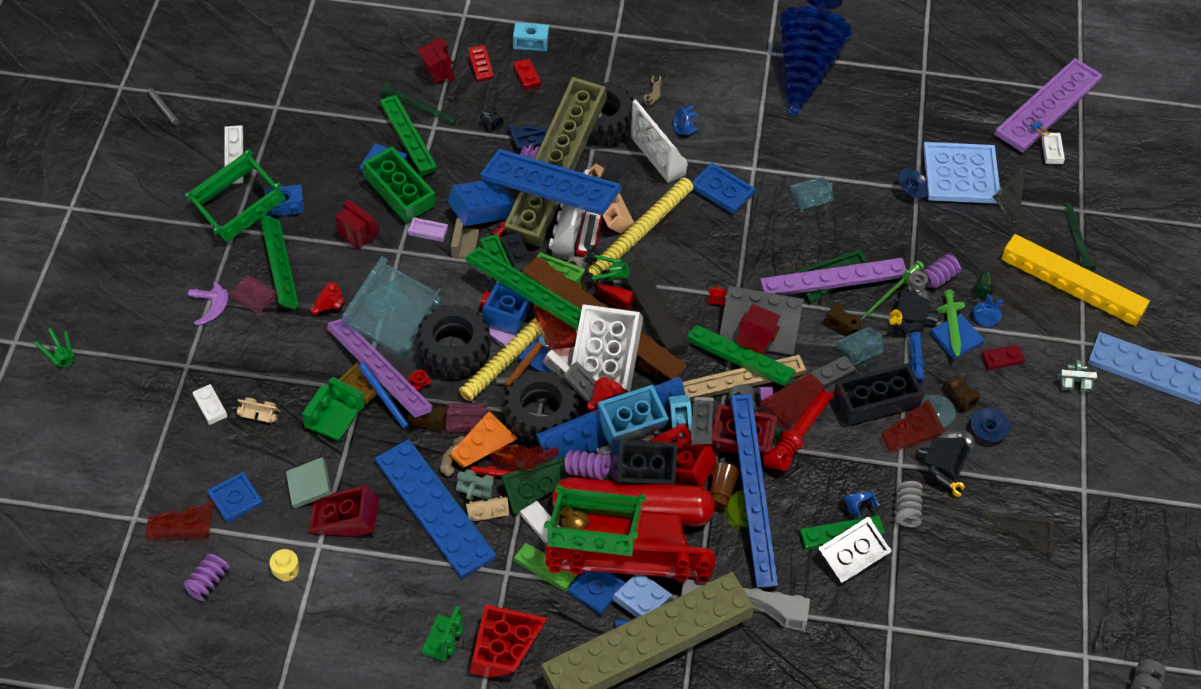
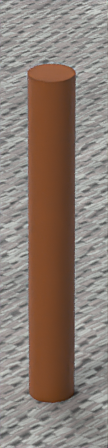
M537 342L505 382L507 387L510 386L514 379L518 380L519 376L529 366L542 349L543 345Z

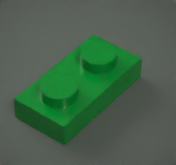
M335 377L328 381L332 398L341 401L349 407L356 408L358 411L364 408L363 392Z

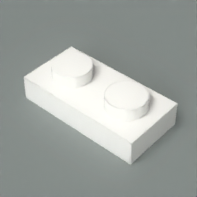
M1044 133L1046 137L1042 135L1041 138L1045 163L1063 164L1065 158L1061 134L1050 133L1048 135Z
M211 384L192 392L209 425L227 417V413Z

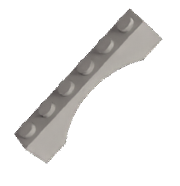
M688 579L683 583L682 596L709 582L701 584L697 580ZM743 588L755 609L767 613L784 628L805 631L809 612V598H804L801 595H784L781 592H765L758 588Z

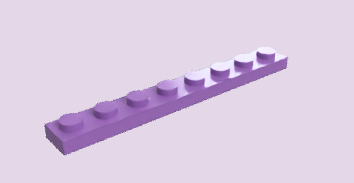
M903 258L761 278L760 286L762 292L789 295L902 278L906 267Z
M345 318L328 323L327 329L361 363L365 362L376 379L414 417L431 412L432 405Z

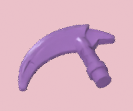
M215 281L213 282L214 288L211 291L189 289L188 296L212 299L210 310L204 317L195 321V325L208 323L216 319L227 305V289H223Z

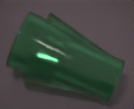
M982 272L974 287V291L979 298H987V294L991 295L993 292L991 274L989 272Z

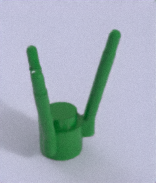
M52 328L48 329L57 347L54 351V356L38 341H34V344L52 360L55 366L66 367L75 358L67 331L64 332L67 346L65 348L61 347Z

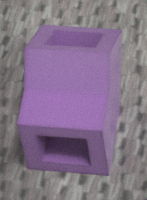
M758 387L760 407L772 406L773 388Z

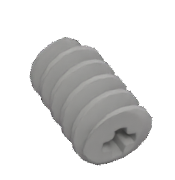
M905 481L897 487L896 521L905 527H917L922 523L920 518L922 517L921 497L923 495V486L917 481Z

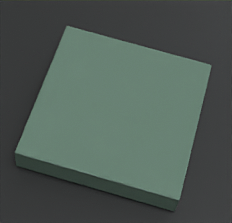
M323 457L286 471L291 503L294 508L332 494L326 460Z

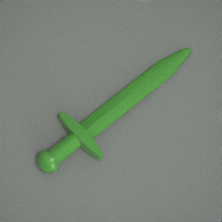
M921 261L914 262V266L904 272L902 280L884 295L861 320L873 312L903 283L907 285L910 274L914 271H922L924 264Z
M948 289L943 294L944 298H946V304L938 307L937 312L947 313L951 346L958 357L960 355L961 340L956 311L964 308L965 303L954 302L953 297L955 293Z

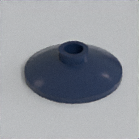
M905 168L900 171L898 180L907 194L919 199L925 198L928 195L927 180L921 173L911 168Z
M983 408L972 416L971 428L980 439L987 442H999L1008 436L1010 422L1001 411L993 408Z

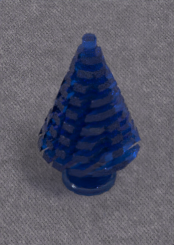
M806 0L812 6L787 8V11L784 10L780 15L786 88L789 93L787 99L791 104L789 107L791 114L796 115L799 113V106H803L806 103L807 98L813 93L812 90L818 86V82L822 80L824 74L827 73L853 34L851 25L844 22L846 20L843 17L829 11L839 8L843 4V0Z

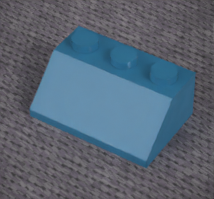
M653 385L598 402L602 430L610 447L612 439L632 440L664 429L669 420Z

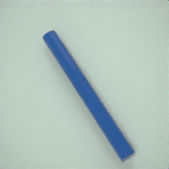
M365 362L360 364L358 368L402 428L408 427L410 425Z

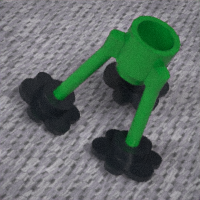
M591 245L587 249L584 260L588 266L595 264L597 259L615 263L610 267V273L607 270H603L596 276H593V273H590L589 269L585 268L583 272L584 284L588 290L593 286L594 280L599 279V283L614 286V280L628 277L629 267L626 263H622V259L600 256L596 245Z

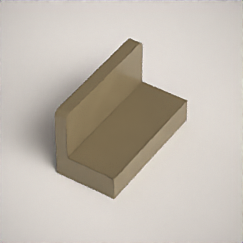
M457 218L451 243L452 258L466 259V256L476 249L479 230L465 228L459 218Z

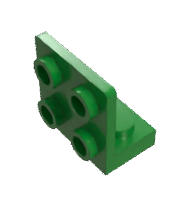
M322 384L302 413L304 426L336 441H340L357 416L358 409L332 399L330 388Z
M456 605L451 618L437 615L423 646V655L444 662L447 661L449 655H453L456 648V638L461 637L464 630L460 606Z

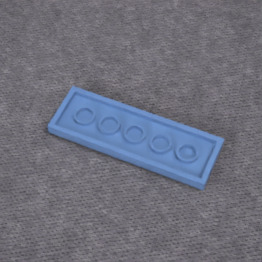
M1099 332L1087 364L1200 405L1201 368Z

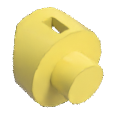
M288 549L276 551L270 558L272 573L282 581L294 579L299 572L297 555Z

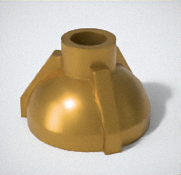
M570 506L563 508L560 512L562 528L583 530L590 522L585 513L573 511Z

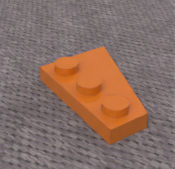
M488 412L449 456L462 468H465L509 443L516 441L518 438L492 413Z

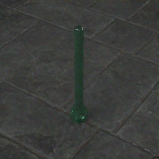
M389 82L383 84L381 88L382 95L386 97L397 95L398 99L450 124L455 123L454 117L396 90L394 85Z
M1067 204L1065 208L1082 259L1080 266L1095 272V262L1088 256L1072 204Z

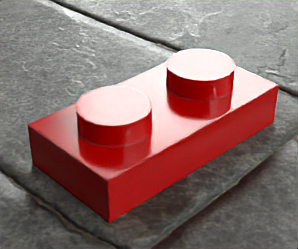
M529 58L513 62V67L524 90L541 87V80Z

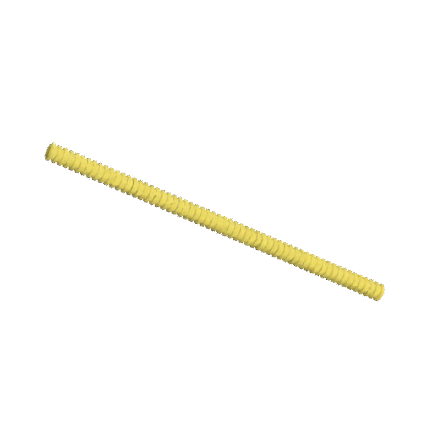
M681 178L600 256L613 259L622 258L630 248L640 241L648 231L693 190L691 181L687 178ZM597 259V262L588 266L590 273H593V276H596L603 270L608 271L615 263ZM583 279L580 282L579 287L584 291H587L588 289L587 286H585ZM543 309L496 356H493L492 360H489L476 375H473L472 379L467 381L468 383H465L459 389L462 397L472 401L558 318Z

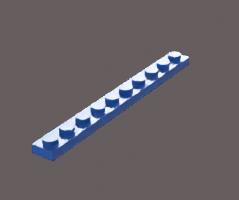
M732 395L731 403L755 584L758 589H773L778 587L752 395Z

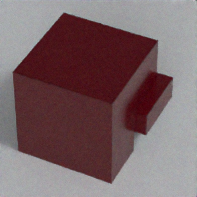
M442 37L417 49L424 68L435 84L445 79H448L449 82L455 80L451 68L453 60L446 49L448 46Z
M348 199L343 203L344 209L335 216L337 231L340 237L360 250L380 233L379 224L375 222L374 217Z
M752 304L748 313H744L738 328H740L735 343L764 355L769 342H774L780 327L777 324L780 315Z

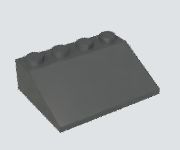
M729 286L719 335L735 342L740 331L738 326L744 313H748L751 305L755 304L780 315L777 324L780 327L774 342H769L765 352L791 357L794 355L804 299Z

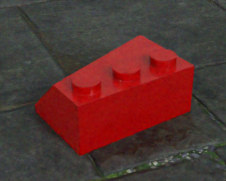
M485 604L470 673L486 677L515 673L548 618Z

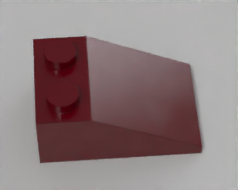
M718 404L713 427L712 444H710L712 450L738 453L733 411L730 406ZM754 412L759 452L770 453L777 416Z
M367 485L335 492L313 501L309 533L359 536L374 532L379 497Z

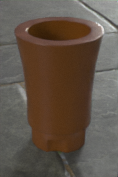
M716 463L713 465L709 492L713 496L715 509L723 510L728 507L735 483L740 475L739 469L727 463Z

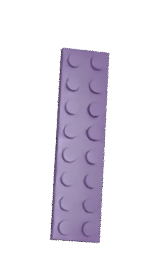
M1074 58L999 126L994 135L1024 152L1042 136L1037 130L1034 132L1031 129V122L1034 124L1035 119L1036 122L1040 120L1043 123L1042 127L1048 130L1099 83L1103 75Z

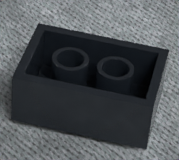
M612 439L609 480L632 483L675 484L678 443Z

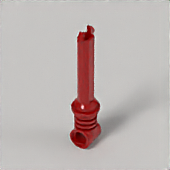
M824 389L818 391L817 396L794 427L781 433V439L776 446L771 448L770 453H765L764 465L767 468L786 471L790 467L791 457L803 446V436L831 398H835L833 390L830 393Z

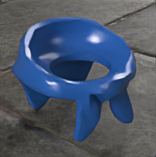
M693 105L687 108L681 107L675 112L673 127L677 134L690 135L698 131V128L694 127V122L689 120V117L698 116L696 112H688L694 108Z
M987 294L985 303H978L972 311L975 322L983 327H993L1002 318L999 306L1002 305L1003 300H998L995 304H992L993 299L990 294Z
M873 491L843 496L847 510L853 518H856V516L858 518L861 517L858 508L859 502L869 499L871 508L874 507V504L880 506Z

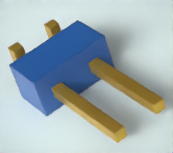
M1035 119L1034 124H1032L1033 122L1030 123L1031 129L1034 132L1037 130L1044 137H1046V135L1039 130L1041 128L1048 135L1050 134L1046 129L1042 127L1043 123L1040 120L1036 122Z

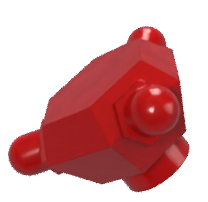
M329 282L315 300L316 305L311 308L313 315H317L324 309L333 308L337 311L345 300L341 296L342 292L337 283Z
M607 376L598 379L594 383L593 397L587 404V409L593 411L598 407V402L625 394V389L621 384L613 379H609Z

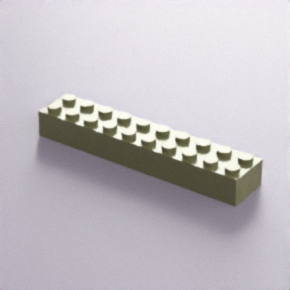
M572 77L535 157L536 160L575 170L607 99L606 87ZM520 191L504 225L506 235L519 232L523 242L541 247L560 203Z
M730 572L543 663L542 675L550 689H607L751 618L754 606L734 573Z

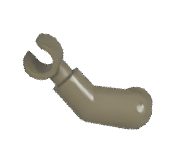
M652 76V92L643 97V102L646 106H652L660 99L661 76L658 82H655V76Z
M463 436L454 439L452 442L454 445L450 446L442 456L440 471L447 477L455 471L451 466L453 458L449 454L464 439Z

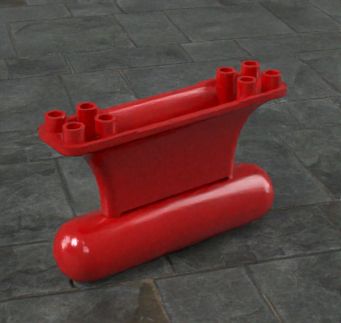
M569 477L556 484V486L562 485L566 489L636 497L644 494L646 502H642L638 539L635 541L632 556L549 547L546 543L545 564L551 573H559L561 570L570 571L574 575L592 571L664 576L675 578L678 582L693 579L701 584L709 582V579L713 576L715 553L708 548L690 546L685 539L682 526L697 527L705 525L711 520L715 510V503L712 494L707 489L694 485L616 482L606 479ZM555 488L552 493V502L554 507L559 492H555ZM585 513L590 522L583 530L622 535L630 534L633 518Z

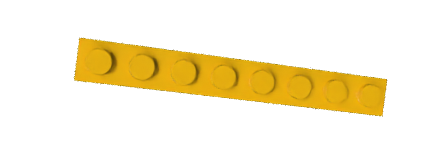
M1014 234L1005 247L1001 260L1008 264L1014 265L1134 326H1137L1150 300Z

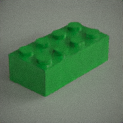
M393 146L363 162V176L405 223L412 220L413 217L416 218L435 207V192Z

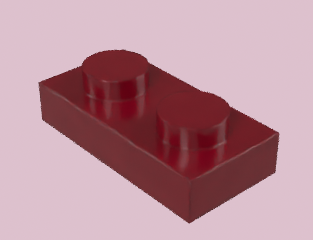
M1018 344L982 351L981 354L988 371L1024 364L1025 361Z

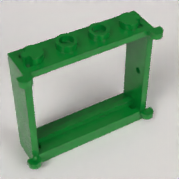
M247 149L238 158L185 194V198L187 200L191 199L198 210L213 226L214 233L216 235L219 233L226 243L286 200L280 190L283 186L280 183L275 184L250 156L253 154L250 149ZM254 168L272 188V191L220 228L202 205Z
M562 485L556 486L555 492H559L551 520L544 523V528H548L547 546L632 556L635 541L638 539L642 502H646L644 494L636 497L566 489ZM570 506L573 511L633 518L629 535L558 527L561 517L560 512L563 508Z

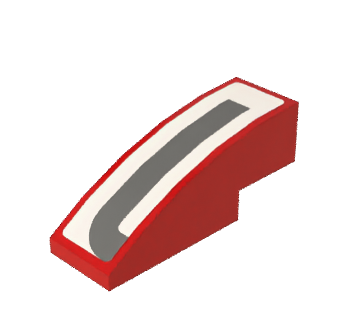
M588 211L584 212L576 255L585 256L587 249L591 245H596L597 249L603 216Z

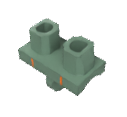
M1075 360L1074 365L1068 364L1067 370H1061V373L1057 375V380H1061L1062 390H1073L1074 382H1080V391L1084 392L1092 390L1093 381L1097 378V372H1087V366H1081L1080 360Z
M469 469L465 472L459 471L457 475V491L467 493L468 500H472L474 496L487 500L492 498L494 478L492 476L485 475L481 478L477 477L476 473Z

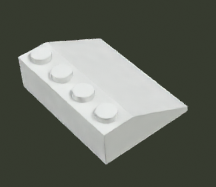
M633 100L631 138L667 183L685 176L688 166L686 159L681 156L677 148L670 142L637 100Z
M585 170L583 173L589 175V170ZM561 203L562 211H558V225H554L553 235L555 236L554 239H550L549 249L552 250V257L569 260L576 253L585 210Z
M583 304L572 365L578 362L595 381L607 376L609 379H613L621 384L625 389L624 392H630L643 322L641 313Z

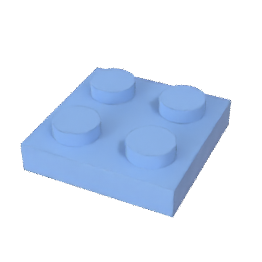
M635 574L614 594L612 600L638 618L668 603L671 600L672 594L646 575Z

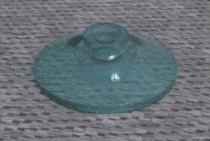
M933 394L923 397L920 407L916 408L919 419L925 425L933 428L949 426L954 421L956 415L953 403L941 395Z

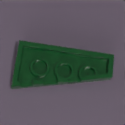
M860 249L797 270L794 273L868 262ZM836 288L803 292L809 305H811Z
M566 456L501 476L513 515L553 491L556 484L561 480L576 476L567 474L565 470Z

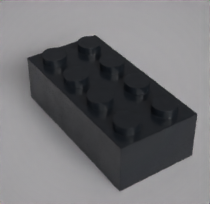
M909 363L838 380L834 389L835 399L848 425L920 407L924 396Z

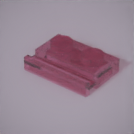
M249 275L235 287L234 291L230 292L231 298L259 314L262 313L263 308H266L277 297V291Z
M447 403L446 431L470 432L487 414V404Z

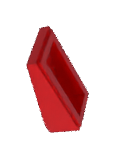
M485 46L469 48V59L477 81L494 78Z
M597 282L596 297L620 310L630 311L633 303L632 291Z
M683 423L649 441L678 443L679 449L691 440V435Z

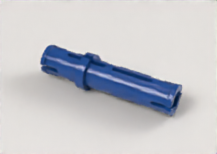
M912 332L909 334L910 366L919 385L925 382V363L922 357L921 335L919 332Z

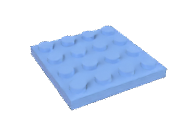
M924 142L928 200L1000 203L1001 194L995 145Z

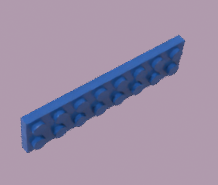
M502 149L497 151L480 173L483 180L603 216L622 189L618 183Z
M680 377L654 386L669 418L667 423L671 422L668 397L685 395L683 382ZM599 409L536 434L544 462L566 456L569 450H573L574 453L579 450L581 454L586 451L590 454L610 447L602 430Z
M409 439L375 457V463L461 579L497 559L495 552Z

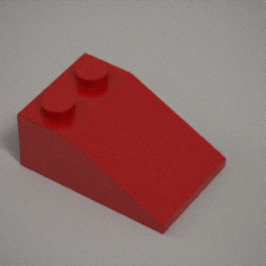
M687 442L677 450L675 484L694 485L703 488L713 469V465L717 462L710 444L692 445V442Z

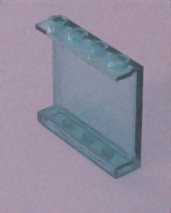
M381 256L342 315V323L402 356L405 351L408 352L412 347V339L416 336L420 321L424 320L428 313L432 314L431 309L433 306L437 307L442 298L440 297L441 289L438 288L437 291L428 288L387 265L388 259Z

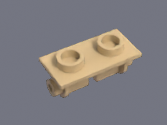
M252 398L238 399V402L242 404V407L237 409V414L240 417L255 420L256 413H259L257 420L272 423L277 421V414L275 412H281V410L275 407L276 404L264 401V404H260Z
M500 496L499 498L488 499V501H470L469 504H466L468 518L471 522L509 515L508 499L506 497L502 498Z

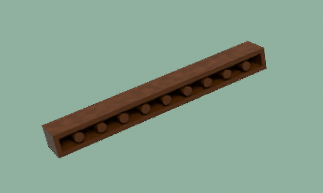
M536 257L523 269L522 273L581 310L583 304L608 308L606 304L599 302L591 293L581 289L577 283L570 281L562 272L555 270L547 261ZM642 332L640 333L635 365L661 384L676 377L682 378L687 365L680 358H676L669 353L665 347H661L654 342L650 336H646Z

